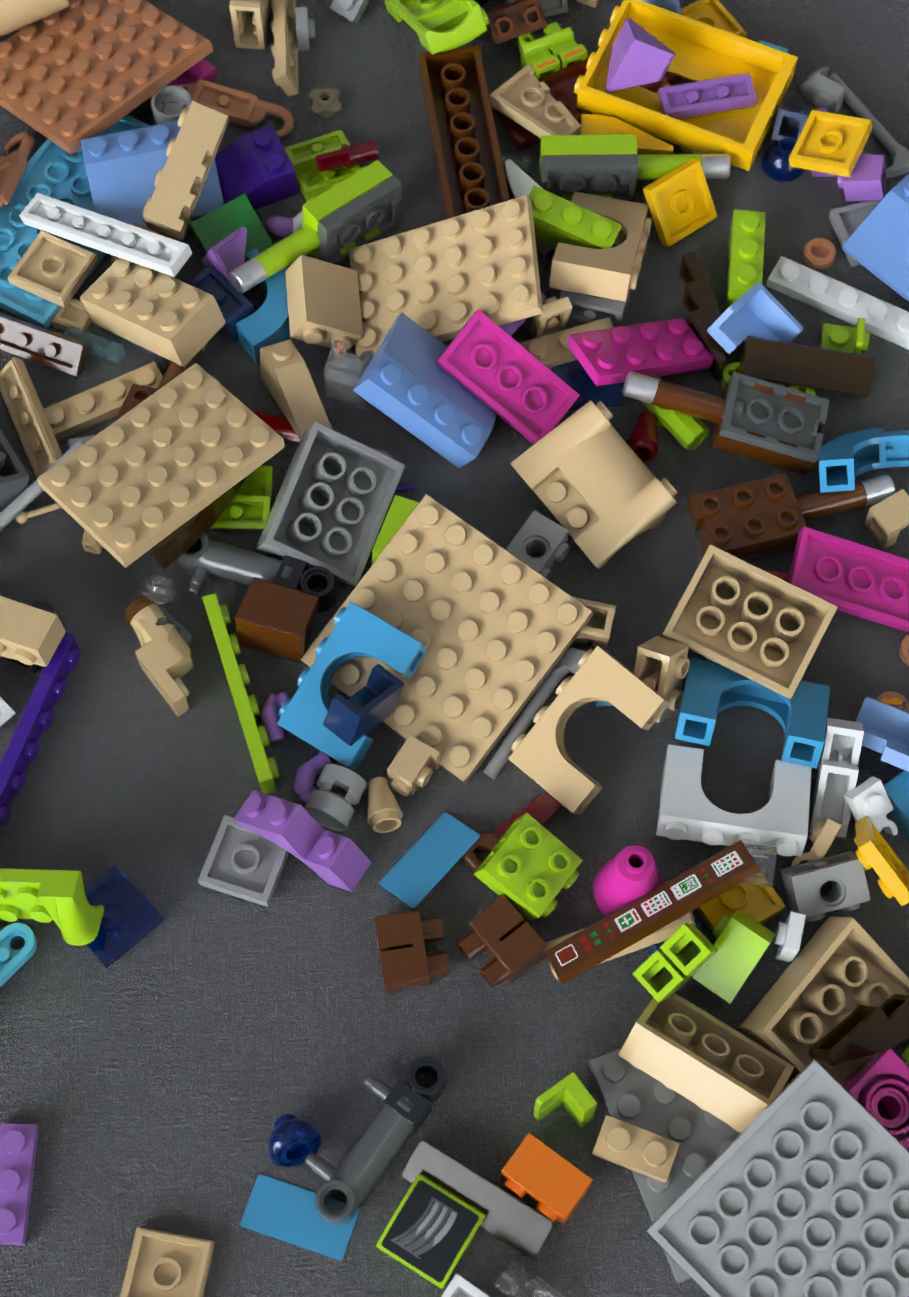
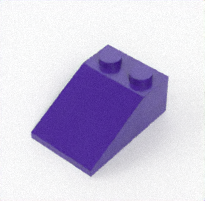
M272 125L240 136L215 156L214 160L224 204L245 194L253 209L256 210L298 194L296 171Z

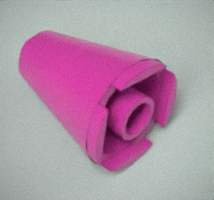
M639 845L628 846L605 862L596 873L593 882L594 900L596 907L604 917L665 883L663 875L648 849Z

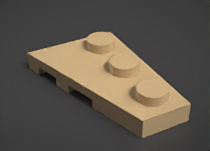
M530 64L526 65L489 95L492 107L539 138H541V135L553 134L580 135L581 125L562 102L555 101L550 95V88L544 81L539 82L534 76L535 70Z

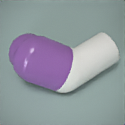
M302 211L294 218L285 216H272L268 218L266 222L267 231L274 236L288 237L302 228Z

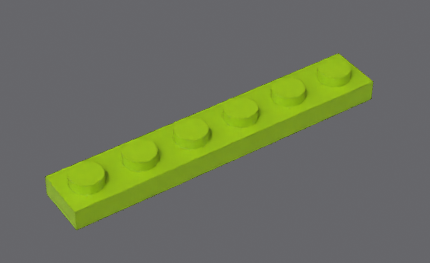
M216 593L204 596L202 598L261 791L265 794L275 792L276 787L273 779L280 777L274 756L267 758L264 747L270 746L264 725L257 727L254 716L259 715L260 711L255 695L247 696L244 685L251 683L245 663L238 665L235 655L240 654L241 651L236 634L228 635L226 625L232 623L227 605H219Z

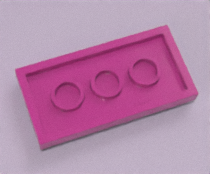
M479 309L474 312L435 362L533 445L556 427L580 396Z
M684 318L570 334L567 343L596 386L625 382L626 376L630 371L650 377H659L709 369L714 359Z
M803 527L799 530L788 583L837 606L838 611L909 632V559L808 527Z

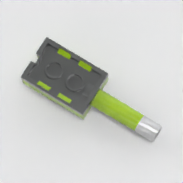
M636 134L541 135L539 186L570 202L574 191L634 202L636 180H658L692 158L700 160L706 179L728 178L731 168L730 155L638 154Z
M377 160L369 166L360 168L354 175L344 181L335 183L329 190L319 196L310 198L302 205V228L230 271L229 280L232 286L239 293L243 294L294 263L300 255L306 256L310 254L315 259L337 265L350 256L349 249L374 242L400 226L401 209L396 204L401 201L402 183Z

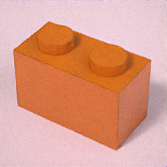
M530 1133L527 1134L501 1170V1179L505 1181L503 1187L510 1194L520 1200L524 1196L537 1205L536 1211L553 1222L557 1220L563 1225L590 1189L593 1179Z

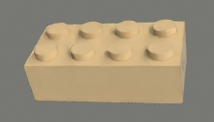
M118 258L79 297L93 324L182 367H185L226 323L214 295L167 274L122 258Z
M676 993L660 1003L653 997L636 1021L618 1055L628 1061L633 1067L649 1074L663 1083L668 1089L681 1094L695 1103L700 1109L713 1114L740 1133L781 1093L795 1068L792 1064Z

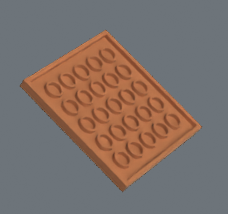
M69 0L70 7L20 28L17 33L0 43V105L72 155L81 149L80 140L97 137L213 51L210 40L145 0Z

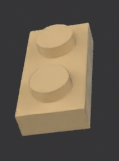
M568 296L561 299L551 297L542 301L543 314L534 316L529 330L533 339L565 329L573 309Z
M606 1115L592 1155L666 1183L680 1143Z

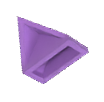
M627 18L612 45L605 93L661 81L676 53L631 18Z
M238 228L210 248L202 258V262L206 267L211 265L229 282V272L244 264L247 228Z

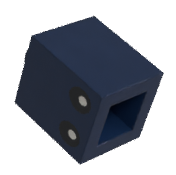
M783 100L777 111L771 139L796 144L813 107Z

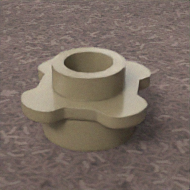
M335 87L321 90L313 89L310 92V98L313 99L314 103L311 106L312 112L324 118L332 117L342 108L341 103L338 102L340 90Z

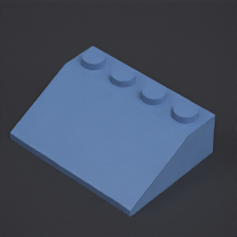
M178 121L80 140L95 213L133 225L135 222L148 227L142 213L148 198L152 197L156 188L154 182L160 167L164 168L168 156H166L169 142L172 137L176 139L181 127L177 126ZM215 160L191 221L224 205Z
M909 174L887 193L841 248L850 256H854L857 262L908 302Z
M401 312L353 391L456 467L461 468L477 458L492 431L497 414L435 363L447 346Z

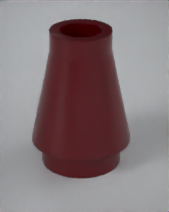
M648 412L641 413L638 416L637 423L626 442L643 463L651 461L658 453V419L654 414Z

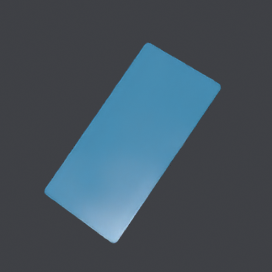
M444 812L379 881V885L409 907L415 908L475 844L480 835L447 812Z
M259 1174L240 1226L341 1261L344 1258L360 1209L357 1207L353 1219L342 1226L329 1225L320 1217L316 1205L317 1193ZM328 1198L326 1208L331 1212H339L345 1208L347 1203Z

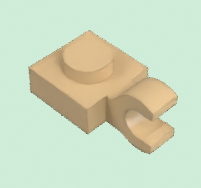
M829 817L826 823L819 820L809 837V840L815 842L809 852H803L802 857L796 856L792 866L799 865L803 860L814 861L824 858L843 823L832 817Z

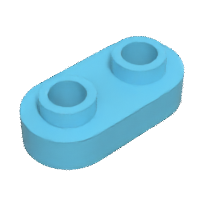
M23 923L9 924L0 931V987L34 955L37 949L35 934L30 927ZM16 941H25L23 948L19 950L13 949Z

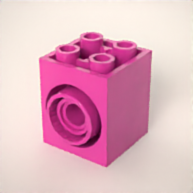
M889 1048L867 1058L842 1086L908 1149L909 1067Z

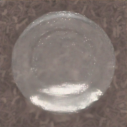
M160 575L149 576L141 587L142 595L150 603L163 605L174 600L176 590L173 588L174 582L171 579Z

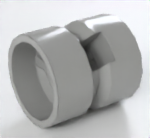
M173 85L165 86L153 95L151 107L155 125L179 120L182 109L184 107L189 109L192 102L188 91Z
M327 764L324 766L317 781L319 790L312 791L304 808L320 825L332 830L344 831L347 829L354 814L352 805L360 802L367 787V782L348 768L336 764Z

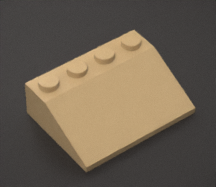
M710 544L662 636L689 645L690 650L791 700L838 607Z
M829 916L740 1025V1028L752 1041L795 1066L791 1073V1076L795 1078L813 1060L808 1051L858 1006L880 1007L893 994L909 996V978L854 918ZM871 1056L839 1062L816 1060L842 1085Z

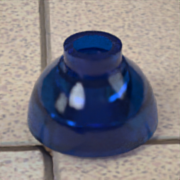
M783 139L772 144L764 153L761 162L762 169L771 179L789 182L799 178L804 172V169L790 166L789 156L795 146L794 141Z
M286 1114L275 1121V1129L271 1133L268 1150L270 1159L275 1165L295 1167L304 1164L305 1159L310 1153L316 1155L321 1147L322 1139L313 1125L302 1119H297L293 1114Z

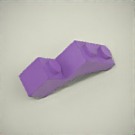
M828 108L815 109L817 111L829 112ZM862 152L850 177L811 170L812 177H838L839 189H844L846 201H881L885 196L887 171L884 155Z
M253 790L234 818L240 827L270 840L294 855L316 872L327 884L350 892L354 891L372 863L350 838L324 830L302 805Z

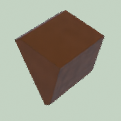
M254 577L235 616L238 644L303 663L300 659H303L304 654L308 650L320 596Z

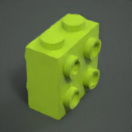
M525 813L513 822L475 871L474 875L497 895L501 896L503 894L523 917L531 921L541 916L546 918L558 904V901L555 899L556 895L562 888L567 890L579 876V872L576 869L583 860L532 816Z

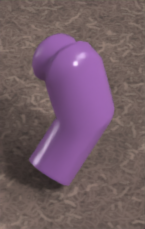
M285 692L269 695L262 709L261 717L269 743L286 738L283 727L277 724L280 719V708L289 698Z
M324 752L314 756L296 771L293 789L295 794H299L300 799L304 802L308 801L312 791L318 790L314 784L316 777L322 773L324 766L332 764Z

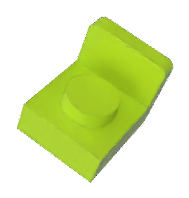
M858 318L856 327L823 323L820 348L860 354L861 350L867 351L870 331L865 330V318Z

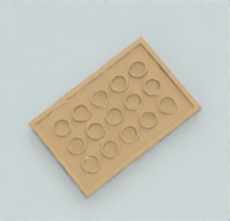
M527 195L349 249L350 268L356 270L358 276L363 337L355 344L356 360L361 365L370 363L401 312L441 342L454 339L478 309L498 326L543 314L532 201Z
M195 363L40 475L37 480L39 486L126 568L285 448V443L278 433Z

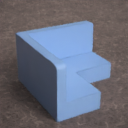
M758 282L735 301L706 331L730 354L741 343L746 342L748 335L791 342L803 330V327Z
M865 697L855 721L862 723L864 728L862 746L881 753V761L909 772V713L874 698Z

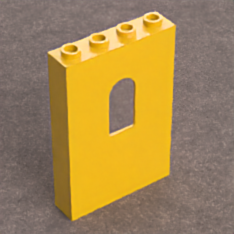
M623 0L621 6L616 5L610 18L611 25L609 29L604 28L600 35L597 53L592 52L589 56L585 76L580 75L574 88V93L578 94L577 108L593 114L613 116L650 135L701 154H729L731 165L749 171L794 77L798 57L641 0ZM631 18L676 53L667 69L670 73L695 82L750 73L757 96L756 106L675 119L662 113L658 93L640 86L605 93L612 45L626 19Z

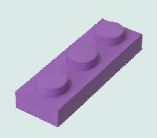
M750 73L662 87L658 91L662 113L675 119L756 106L757 101Z
M0 1123V1245H26L39 1127L36 1124Z

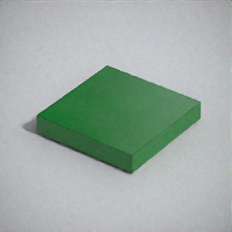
M245 194L189 223V227L205 255L210 248L240 227L247 228L245 254L255 248L259 253H262L274 245Z

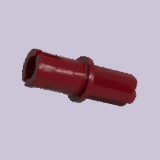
M374 140L351 146L343 144L340 150L317 155L315 162L320 172L344 166L347 169H352L353 165L377 160L378 149Z

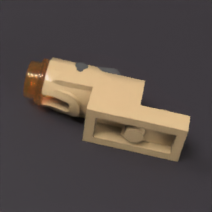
M147 597L139 598L132 602L125 611L128 617L127 623L136 633L141 648L135 651L139 666L176 716L179 717L190 710L186 699L190 694L180 677L193 668L191 648L189 647L193 639L192 635L163 607H159L156 602L150 601Z

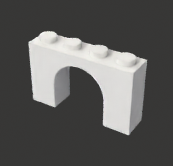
M668 744L663 768L657 836L668 837L672 840L684 839L704 842L712 846H731L741 840L748 851L758 850L777 853L781 856L802 857L808 837L811 767L776 760L770 780L769 802L758 811L747 814H735L716 807L708 800L702 790L701 773L704 749Z

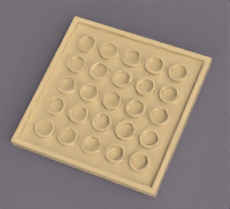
M426 494L306 651L303 659L301 658L300 660L311 668L317 658L315 652L318 645L325 637L329 638L335 628L334 620L336 615L343 607L347 608L350 601L425 645L429 650L411 679L377 659L359 657L349 660L340 666L334 673L330 683L351 697L366 686L372 668L380 664L405 684L394 712L382 722L406 740L411 735L441 753L439 764L467 784L594 614L589 608Z

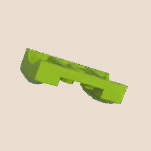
M384 0L387 11L398 22L404 20L418 34L420 43L432 55L463 46L487 32L488 16L485 10L474 0Z
M0 868V919L14 922L17 919H34L42 923H49L54 920L61 930L63 939L70 945H86L96 939L105 908L103 905L92 906L89 904L84 891L83 874L81 871Z

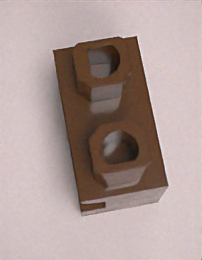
M516 0L510 2L511 6L505 4L485 11L489 19V24L486 25L490 42L495 45L547 27L540 0Z
M503 894L469 922V931L458 942L459 951L470 962L483 951L491 958V961L480 969L482 978L491 988L505 982L507 979L513 983L519 978L521 973L533 964L536 966L547 958L545 953L548 950L547 944L527 921L524 923V918Z
M419 911L375 916L386 995L401 992L402 988L417 985L422 987L430 986V979L449 974L446 951L426 954L424 944L444 940L441 917L420 918Z

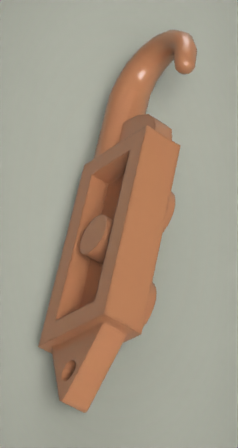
M199 79L197 83L178 85L188 91L191 101L228 115L230 123L248 128L249 126L259 124L267 114L283 120V128L275 131L279 138L288 135L293 129L294 121L288 109L260 100L256 95Z
M29 132L15 135L4 147V152L8 153L14 146L21 143L17 151L0 158V207L9 204L29 163L27 159L35 143L33 135Z

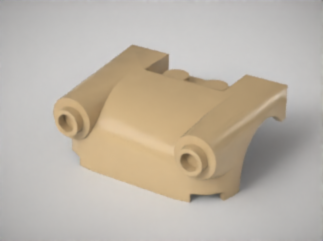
M590 400L510 464L560 524L569 530V535L594 566L601 569L616 552L633 538L646 530L656 529L666 518V513L677 503L673 497L678 492L665 477L659 481L615 428L611 426L608 420L613 415L601 401L595 405Z

